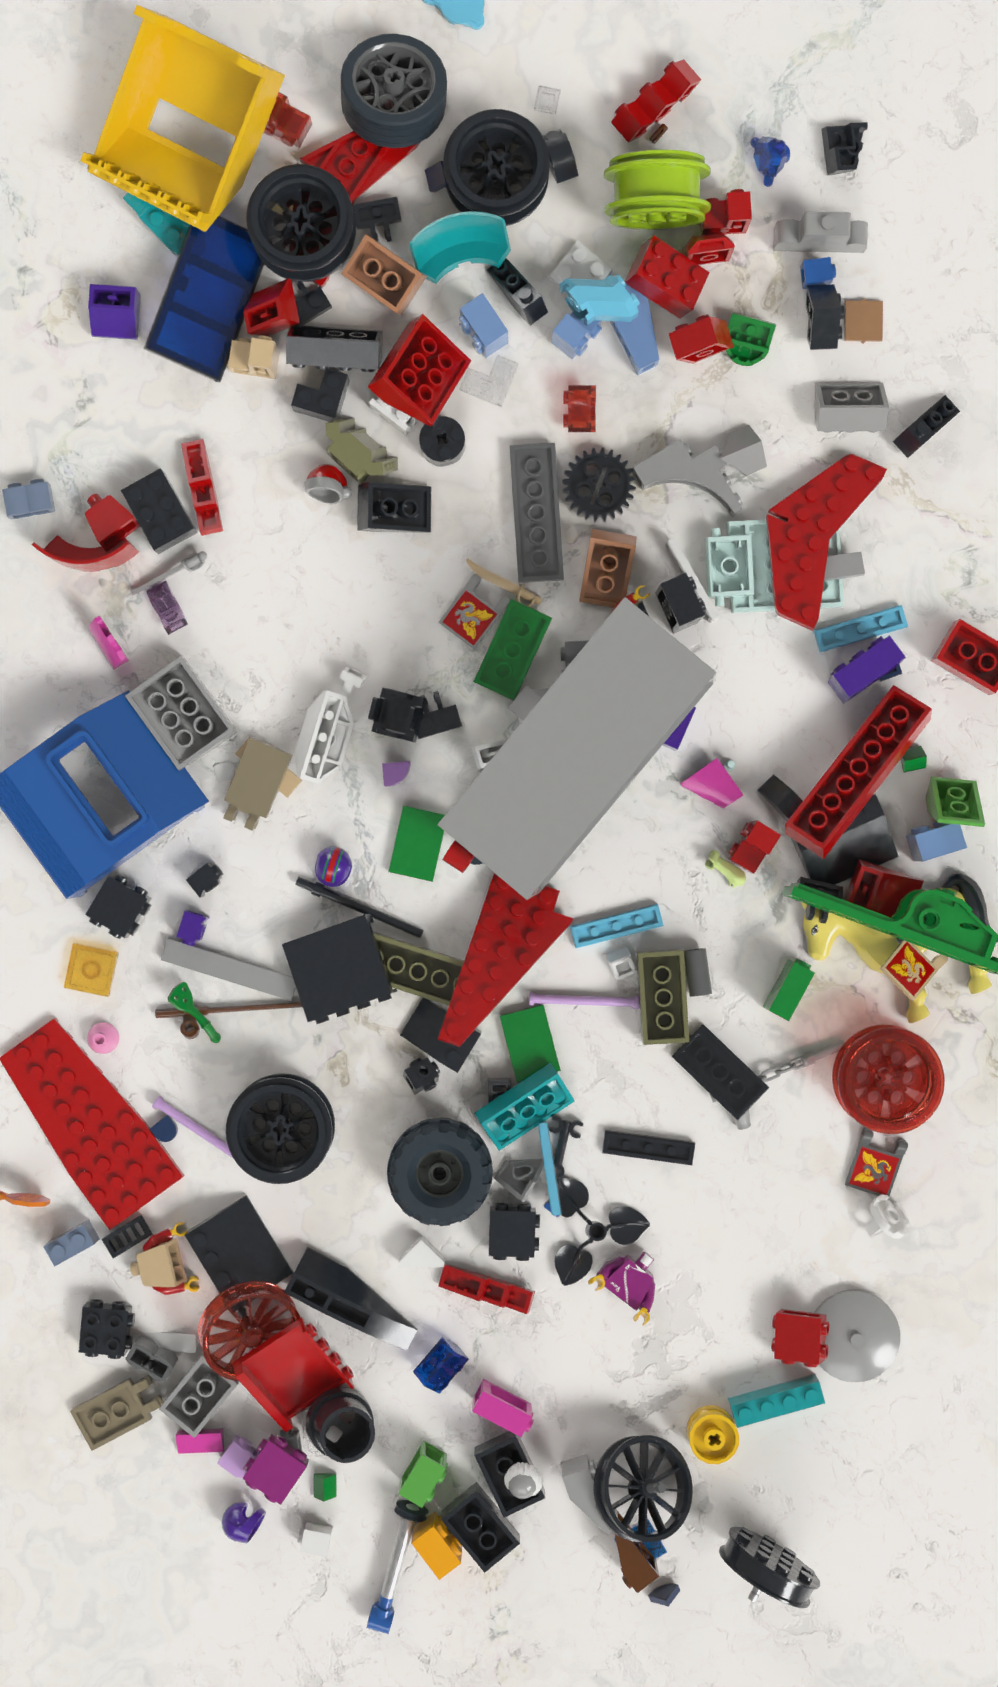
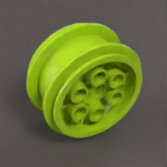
M682 150L630 152L612 158L609 162L610 167L604 171V178L614 183V202L604 207V213L610 217V223L616 227L636 230H665L689 227L702 223L705 220V214L711 209V204L708 201L700 199V180L710 175L711 168L705 164L704 156L698 153Z

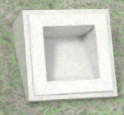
M627 947L606 955L616 980L637 972Z

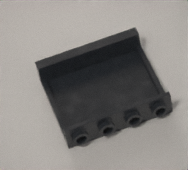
M364 914L282 944L307 1022L316 1021V1024L329 1021L328 1016L336 1013L337 1017L349 1014V1009L357 1006L358 1010L371 1006L370 1001L378 999L380 1003L392 999L391 994L397 992V989H392L371 927V923H374L371 914Z

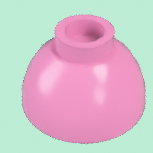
M97 1023L89 1030L87 1042L94 1052L107 1054L117 1047L119 1033L110 1023Z

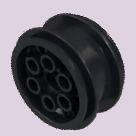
M490 109L469 116L455 128L445 147L443 167L448 183L446 190L459 212H485L497 215L505 220L506 226L524 220L540 205L548 187L550 157L543 135L531 121L513 111ZM486 140L488 147L485 152L479 145V142ZM514 142L519 147L511 154L509 150ZM500 148L503 150V153L497 155L494 150ZM476 158H480L484 161L480 162L477 165L472 163V161ZM515 161H519L523 164V166L521 168H516L514 165H512V163ZM493 164L498 168L500 167V174L495 168L493 169ZM461 167L468 168V169H470L472 172H470V173H461V172H460V168H461ZM524 173H532L531 179L521 176ZM473 181L482 183L478 188H473L470 184ZM512 184H518L521 186V189L513 191L509 187ZM496 193L500 195L501 198L499 200L489 199V196L491 194Z
M306 164L281 167L265 176L256 186L249 199L246 213L249 236L260 260L278 276L285 279L289 278L296 282L320 280L338 270L349 257L356 237V221L353 207L343 185L329 172ZM302 193H310L307 204L305 201L302 202ZM276 204L283 210V215L272 210ZM291 205H298L296 212L288 210ZM316 206L322 208L320 213H311V210ZM335 209L337 216L325 219L326 215ZM304 218L305 223H303L300 231L298 223ZM284 223L286 226L282 231L275 230L277 224ZM325 227L332 229V232L328 235L320 233ZM273 238L281 239L274 245L270 242V239ZM321 241H322V242H325V243H328V244H327L326 246H324V245L321 243ZM288 244L296 245L293 251H285V247ZM311 246L319 247V250L315 253L310 254L307 252ZM300 250H303L304 255L299 256Z
M287 1073L268 1075L249 1085L233 1103L226 1122L227 1145L237 1165L251 1177L271 1184L292 1183L311 1174L326 1157L335 1134L333 1109L323 1091L308 1079ZM282 1093L290 1094L287 1104L283 1103ZM276 1100L279 1103V1109L271 1110L268 1107V1101ZM256 1102L265 1113H259L251 1109L252 1105ZM292 1102L300 1103L302 1111L299 1113L293 1112L290 1104ZM307 1111H312L314 1117H302V1115ZM262 1118L266 1123V1127L263 1129L257 1128L255 1119ZM282 1119V1126L286 1130L280 1136L279 1130L275 1129V1127L279 1125ZM308 1123L311 1126V1132L303 1133L300 1130V1124ZM260 1134L261 1139L251 1145L247 1137ZM301 1138L313 1144L310 1151L302 1144ZM264 1140H273L275 1148L272 1150L267 1149L264 1146ZM287 1142H295L298 1150L295 1152L289 1151L286 1146ZM277 1150H282L283 1163L274 1162Z

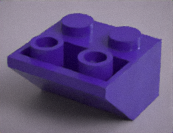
M90 284L88 310L92 337L138 340L141 295L136 287Z

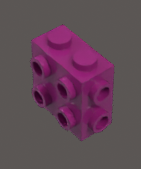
M271 1434L267 1440L263 1438L256 1448L258 1451L254 1459L250 1457L244 1465L245 1474L243 1479L251 1489H258L263 1492L267 1500L281 1505L307 1468L309 1459L302 1450L298 1448L293 1449L287 1445L288 1442L283 1437Z

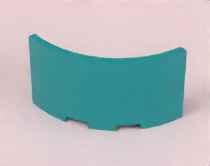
M460 212L442 217L423 228L409 243L416 269L425 274L427 280L435 284L448 272L458 268V264L464 262L489 264L499 268L511 251L505 220L502 217L485 212Z

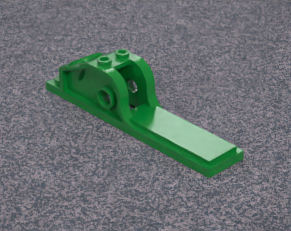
M791 883L790 886H784L781 895L998 975V958L991 957L998 934L989 925L986 926L972 912L973 909L963 899L955 897L956 892L945 888L943 890L936 888V890L918 889L910 891L901 899L895 914L892 917H888L800 883Z

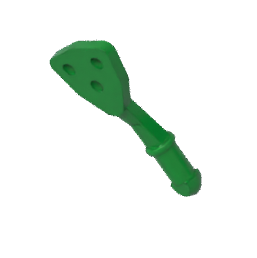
M181 982L175 986L168 996V1002L176 1009L188 1012L195 1017L201 1028L210 1037V1041L219 1043L221 1040L220 1034L211 1025V1021L203 1016L194 1006L188 984Z

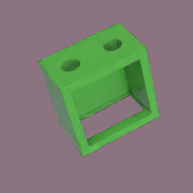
M423 1440L400 1480L398 1494L423 1508L426 1502L430 1503L435 1495L436 1490L434 1489L437 1482L442 1483L448 1472L446 1470L448 1466L446 1462L447 1454Z

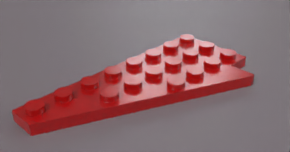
M494 873L438 1040L460 1047L571 925L573 918L554 912L559 890L545 886L540 893L526 900Z

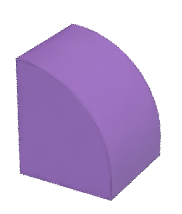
M410 761L382 763L384 787L395 786L401 783L410 771Z

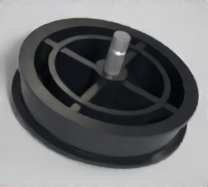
M731 1527L729 1530L730 1537L726 1545H722L719 1548V1554L734 1572L753 1585L748 1598L756 1602L759 1594L764 1592L785 1604L797 1608H808L811 1603L809 1598L813 1590L820 1587V1580L815 1572L798 1559L794 1551L776 1544V1541L770 1536H761L744 1527Z

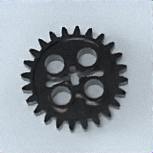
M604 447L601 448L600 453H596L595 448H592L591 455L584 450L582 459L577 455L575 456L576 464L569 462L568 466L572 471H564V474L569 479L562 480V484L568 485V487L562 489V493L569 494L565 498V502H573L570 510L578 508L576 516L585 513L586 521L590 516H593L594 523H596L598 517H601L602 521L606 522L607 515L614 520V512L622 515L623 510L621 506L629 507L626 499L633 500L634 498L629 492L636 490L635 486L630 485L636 478L629 477L633 472V468H625L628 460L621 463V454L613 457L612 449L607 455L605 454ZM592 465L597 467L599 472L592 476L586 472V468ZM606 466L608 469L602 482L603 487L599 489L595 503L591 504L590 501L596 487L594 483H598L602 469ZM610 474H616L619 476L620 481L613 484L608 481L607 477ZM587 487L590 490V495L582 497L579 495L578 489ZM602 495H608L612 502L609 505H603L599 498Z

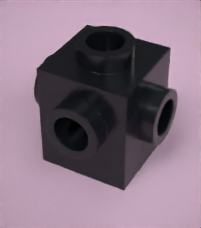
M428 1057L423 1060L418 1058L409 1064L410 1067L404 1070L403 1077L414 1095L423 1090L428 1092L437 1086L436 1083L439 1080L440 1070L434 1061L431 1062Z

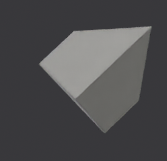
M750 425L728 434L720 456L721 460L739 470L745 476L767 467L762 441Z
M543 1158L505 1160L494 1179L520 1201L525 1202L544 1167Z

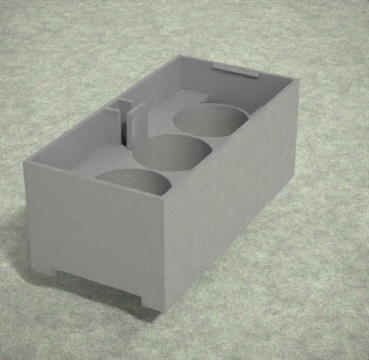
M624 597L542 698L528 686H525L511 703L508 709L522 720L521 724L438 823V826L526 900L541 892L714 684L717 672Z

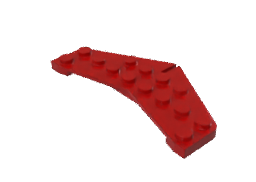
M352 131L299 159L303 164L319 167L332 174L347 191L353 206L354 201L413 152L420 143L404 148L382 147L364 140ZM302 193V202L305 201L307 204L310 193ZM293 205L292 212H296L298 205ZM316 206L311 210V213H320L322 208ZM335 209L328 213L325 219L337 216ZM304 218L298 223L300 231L303 223H305ZM325 227L320 233L328 235L332 232V229ZM321 241V243H322L324 246H326V245L328 244V243H325V242H322V241ZM290 244L289 252L293 251L296 245ZM311 246L307 252L310 254L315 253L319 250V247ZM300 250L299 256L304 255L303 250ZM330 275L312 282L323 289Z
M848 454L769 509L768 513L774 515L767 514L766 523L774 607L778 616L811 631L814 630L820 614L830 539L868 495L881 483L886 473V468L854 454Z

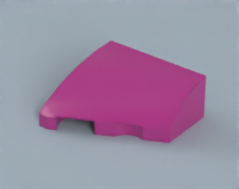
M718 758L680 783L683 788L696 793L698 796L713 802L723 809L743 796V793Z

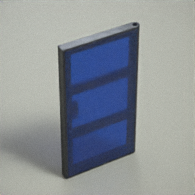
M221 216L217 217L206 232L189 225L143 348L144 350L215 382H221L229 361L232 340H236L244 321L243 311L255 291L264 267L263 262L255 251L248 229Z

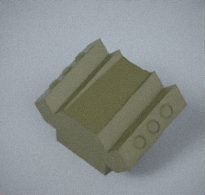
M341 418L326 423V436L333 441L326 448L329 452L328 455L359 484H363L369 476L385 475L398 470V457L387 458L386 447L380 446L366 433V428L355 429V418Z

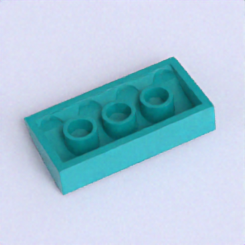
M549 1063L474 1114L500 1151L537 1127L540 1123H543L575 1102L553 1065Z

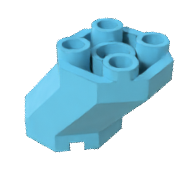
M610 274L604 280L567 278L559 285L561 294L566 292L568 295L565 298L567 305L580 321L585 318L584 324L586 326L594 320L631 322L639 313L637 308L640 305L639 300L633 293H628L625 289L626 284L618 274L615 277Z

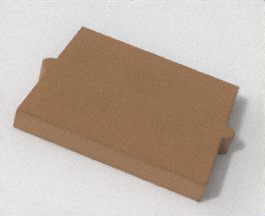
M865 298L862 301H845L844 341H861L862 344L865 342L883 341V301H867Z

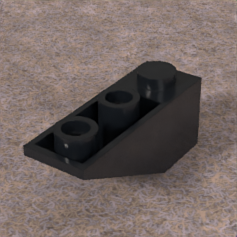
M505 258L499 268L491 266L487 269L489 275L516 311L530 326L548 313L542 296L507 258Z
M944 395L906 428L893 443L909 458L953 419L960 410Z

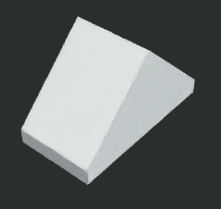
M506 739L472 747L478 771L484 769L506 742Z
M421 1236L399 1258L398 1267H444L445 1257Z

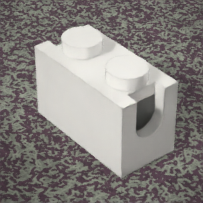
M378 396L376 399L372 398L369 402L370 408L405 436L409 434L419 421L412 417L411 421L406 424L411 416L384 403Z

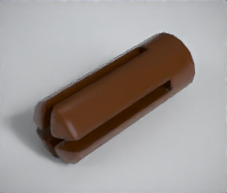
M662 123L649 138L650 141L655 144L668 130V127Z

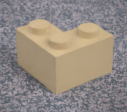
M258 336V338H252L251 340L246 338H239L238 341L232 340L228 368L231 373L276 379L280 352L275 341H272V338L267 336Z

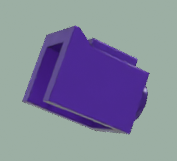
M190 910L184 911L176 937L182 939L181 943L194 946L196 942L202 940L207 926L204 922L210 917Z

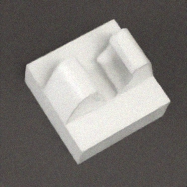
M349 666L345 667L339 677L345 681L342 691L350 694L355 686L360 688L368 676Z

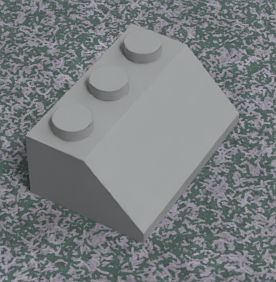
M815 383V423L817 431L826 433L832 431H845L849 433L855 431H868L872 433L886 431L889 404L883 383Z

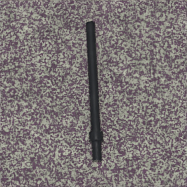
M298 877L295 885L311 891V894L314 896L325 897L362 914H371L372 918L418 938H421L423 934V929L324 888L325 885L319 882L313 883Z

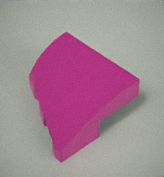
M100 616L94 618L89 625V631L114 670L129 660L112 636Z

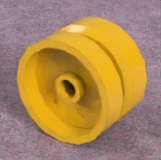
M706 1405L698 1408L691 1414L687 1422L686 1434L692 1452L699 1460L707 1464H721L735 1455L739 1446V1433L732 1416L725 1409L719 1406Z

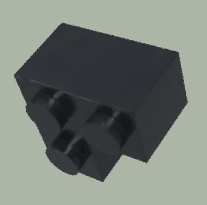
M835 284L807 285L805 306L809 317L807 330L810 350L837 349L838 340L842 339L840 319H844L845 314L844 305H841V294L837 293Z
M325 369L319 390L297 383L291 403L293 411L328 422L339 419L350 382L348 374Z

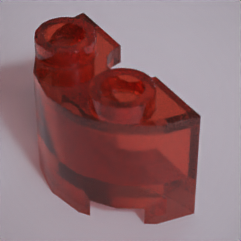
M568 385V390H563V404H568V414H563V428H568V432H596V385Z

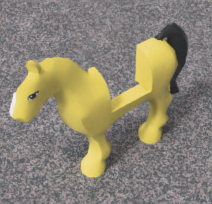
M961 872L952 874L939 889L943 890L945 888L956 892L955 897L963 899L973 909L972 912L986 926L989 925L985 899L977 882ZM956 885L959 888V891L951 887ZM801 902L806 911L807 904ZM816 907L812 920H807L804 915L803 928L806 937L807 953L814 960L823 961L828 957L833 942L838 935H841L854 946L860 959L871 970L884 974L880 967L899 945L896 937L832 913H828L826 924L820 923V909ZM915 945L922 953L928 950ZM969 965L970 979L967 985L971 994L982 992L992 986L987 976V971ZM925 988L914 1001L909 999V1008L906 1013L909 1023L920 1021L930 1014L924 1004L927 996Z

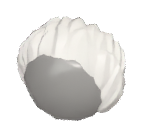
M527 1462L513 1464L504 1477L507 1489L510 1490L513 1496L520 1499L534 1496L542 1488L540 1472L536 1467L529 1465Z

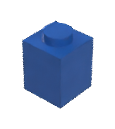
M831 257L803 260L800 266L802 288L807 289V285H828L832 283L833 278L836 277L835 264H831Z

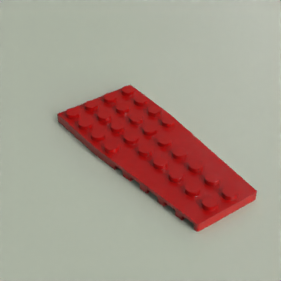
M54 1018L1 1056L0 1061L67 1172L108 1229L111 1230L185 1175L162 1143L151 1132L146 1121L128 1100L121 1096L115 1085L108 1081L102 1074L103 1071L89 1059L88 1054L77 1045L71 1034L64 1030L58 1023L59 1020Z

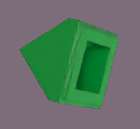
M922 746L909 748L900 759L903 773L926 768L927 756Z
M314 1473V1498L323 1502L337 1496L336 1473Z

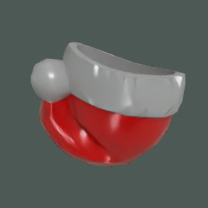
M330 464L316 467L309 473L304 483L306 493L323 503L337 504L343 498L349 499L352 496V491L347 486V480L343 473Z

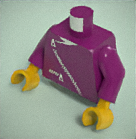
M643 1252L637 1261L629 1255L625 1257L619 1256L606 1261L596 1273V1276L589 1279L588 1284L590 1285L597 1281L598 1287L595 1291L606 1287L637 1311L639 1308L640 1311L633 1317L635 1322L638 1320L639 1315L644 1318L642 1326L650 1320L649 1312L654 1301L656 1284L653 1274L647 1269L654 1259L648 1253Z

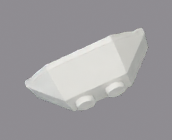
M324 690L307 709L294 752L298 778L320 784L325 778L341 767L354 726L346 696Z

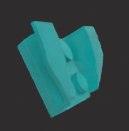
M127 193L123 199L136 212L139 219L174 255L178 256L190 224ZM198 229L190 253L200 257L205 252V232Z

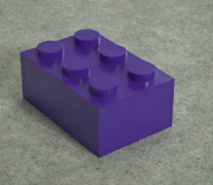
M890 635L885 639L880 636L867 648L868 651L860 650L851 657L852 659L849 660L848 665L842 663L830 674L831 678L828 684L843 704L889 673L895 666L900 665L906 658Z

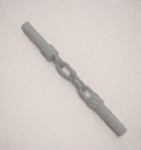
M842 1040L815 1052L810 1051L792 1059L790 1063L763 1071L758 1077L763 1082H768L788 1071L812 1065L819 1059L846 1049L845 1042ZM801 1060L802 1064L796 1066L794 1062ZM775 1070L776 1075L767 1078L765 1074ZM710 1094L712 1102H716L717 1100Z

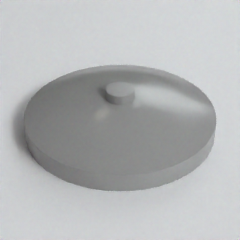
M844 1290L825 1299L815 1310L814 1313L826 1314V1321L830 1325L829 1334L826 1336L825 1342L829 1347L828 1357L820 1364V1367L829 1375L846 1382H865L881 1375L893 1363L900 1346V1328L893 1311L882 1299L862 1290Z

